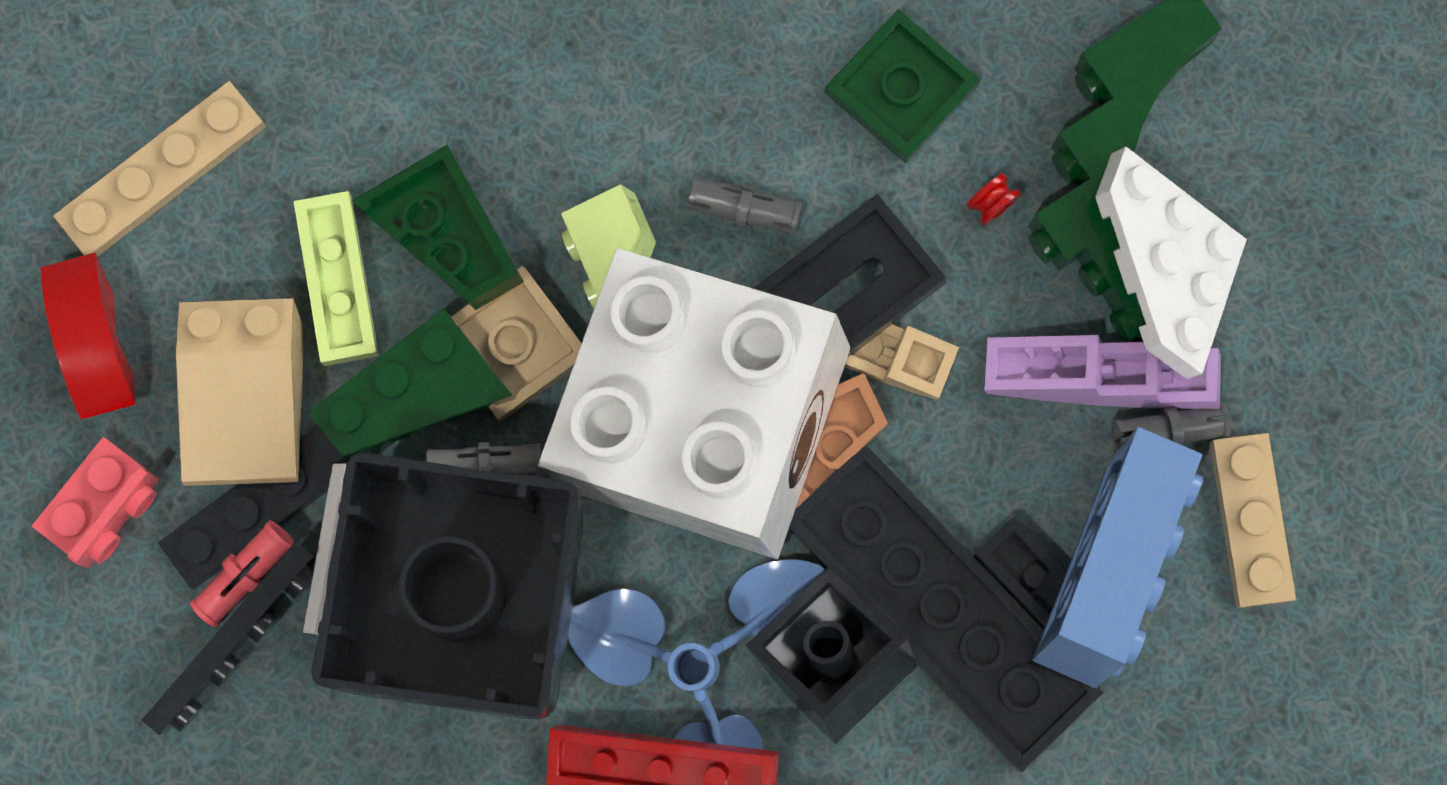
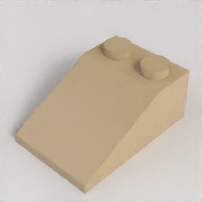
M293 298L179 302L176 367L181 479L184 486L298 482L304 326Z

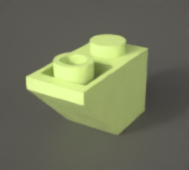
M621 184L561 213L567 226V230L562 232L564 244L575 262L582 261L589 280L583 282V287L594 309L616 248L650 258L656 244L635 193Z

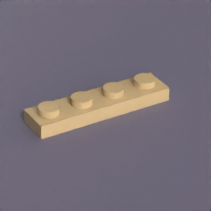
M228 81L62 208L53 217L84 255L96 253L98 257L266 126L233 84Z

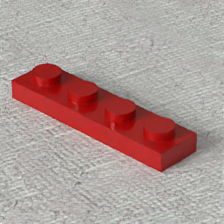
M556 724L549 729L546 785H777L779 751Z

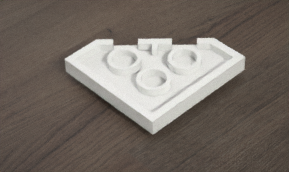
M1124 147L1111 154L1095 198L1102 219L1111 218L1120 248L1113 252L1127 294L1136 293L1146 325L1139 327L1146 350L1186 379H1190L1203 374L1247 239L1129 148Z

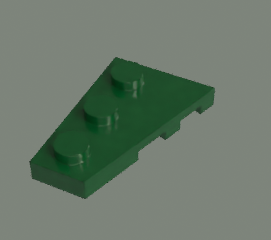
M448 145L443 146L352 200L367 217L475 310L524 282Z
M443 308L309 410L308 413L344 459H348L352 455L365 453L410 437V434L443 422L449 423L466 417V414L495 404L497 406L511 401L514 397Z

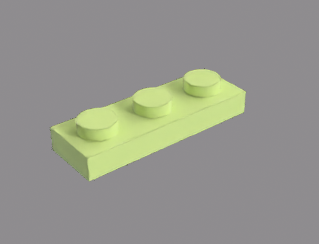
M349 191L294 201L321 364L329 366L379 356L352 196Z

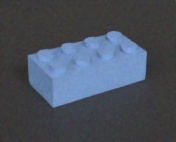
M1137 427L1111 457L1032 661L1093 688H1097L1112 675L1118 677L1126 663L1134 664L1146 637V632L1138 629L1145 609L1150 612L1155 609L1165 586V579L1158 577L1164 558L1171 560L1174 557L1183 538L1185 528L1177 525L1183 506L1191 508L1203 483V477L1196 474L1203 454L1141 427Z

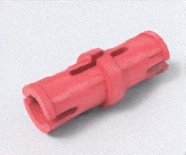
M269 520L264 525V528L237 555L229 554L222 562L224 569L197 598L195 597L190 602L193 611L207 624L217 627L227 613L248 592L251 593L262 581V578L293 545L294 540L282 527ZM256 556L259 557L260 560L228 591L226 587Z

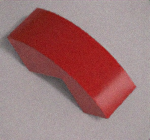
M96 253L41 267L43 300L52 341L65 383L80 419L136 405L134 375L116 337L114 294Z

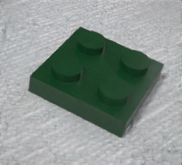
M897 9L825 86L824 93L906 164L978 87L980 79L900 9Z

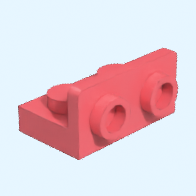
M102 437L31 527L68 554L67 558L75 564L89 569L94 562L102 564L113 554L121 541V537L117 533L130 516L137 519L152 505L157 495L153 488L160 479L111 441Z

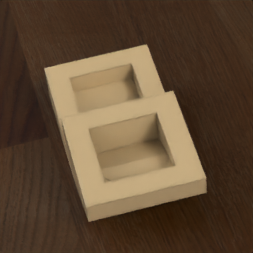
M891 325L855 354L847 357L844 367L861 374L864 373L866 376L891 386L938 400L959 347L910 326L902 329Z

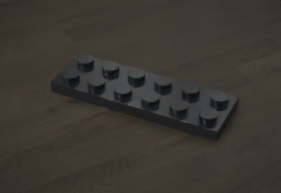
M867 445L844 463L795 510L788 530L826 569L829 567L908 639L920 669L1018 772H1023L1104 693L1099 687L1093 688L1032 661L1044 629Z

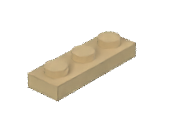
M1269 433L1212 440L1209 444L1236 609L1295 601L1296 595Z

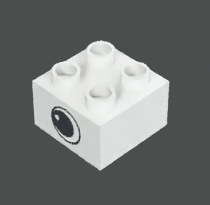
M616 248L538 467L555 480L572 483L578 488L581 496L778 560L850 351V345L837 314Z

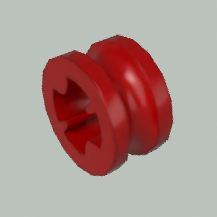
M1004 173L986 184L966 204L970 211L978 210L980 212L981 219L979 222L983 226L993 222L1022 195L1018 189L1010 190L1007 187L1008 177Z

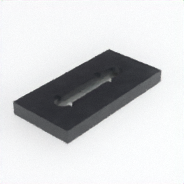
M877 194L753 289L810 306L837 286L842 279L850 276L869 261L879 262L884 269L882 275L833 312L837 314L850 345L849 357L945 285L947 277Z

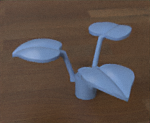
M778 560L764 563L747 571L733 586L728 600L732 614L746 625L719 642L713 643L710 647L697 643H686L680 645L671 653L656 646L662 640L666 629L663 613L656 602L648 595L631 589L608 591L585 603L572 607L568 639L584 665L598 678L614 685L630 686L645 681L651 672L652 656L668 663V674L672 682L683 690L694 691L695 699L699 702L707 719V723L693 722L687 724L676 734L674 739L764 750L758 729L748 718L733 715L718 721L706 688L710 687L718 677L720 665L717 656L744 640L751 633L755 637L825 570L822 566L807 561Z

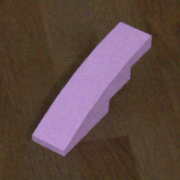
M1099 335L987 338L984 387L986 394L1097 406L1138 408L1174 406L1176 409H1220L1221 354L1218 348L1210 349L1203 374L1186 379L1146 350L1144 342L1102 343Z

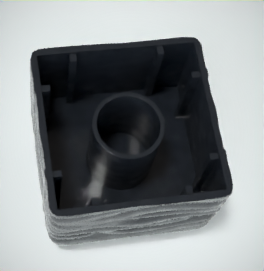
M359 453L352 455L346 465L343 478L341 501L338 508L339 519L328 569L326 598L322 620L318 626L319 636L311 670L313 681L324 688L365 697L534 720L549 716L555 710L560 691L561 674L564 664L563 658L570 627L578 559L580 558L583 507L578 488L572 483L555 479L480 471L377 454Z

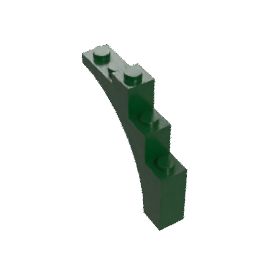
M1165 0L1081 54L1074 68L1077 72L1075 76L1076 85L1089 103L1093 104L1097 101L1100 107L1061 131L1051 147L1055 152L1052 155V161L1060 176L1068 183L1075 181L1078 187L1036 213L1028 226L1032 231V234L1028 236L1029 242L1037 256L1044 263L1052 260L1060 271L1074 261H1079L1082 267L1078 269V274L1082 283L1094 297L1101 294L1113 311L1109 315L1110 321L1115 331L1125 342L1132 340L1134 342H1143L1139 327L1146 325L1136 293L1127 294L1113 252L1119 249L1120 245L1111 218L1102 219L1095 197L1111 154L1124 147L1129 148L1135 153L1143 122L1157 96L1182 67L1214 42L1222 30L1221 25L1203 0Z

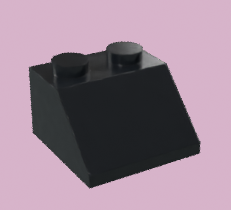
M829 567L746 644L748 650L797 708L835 744L917 667L908 639Z

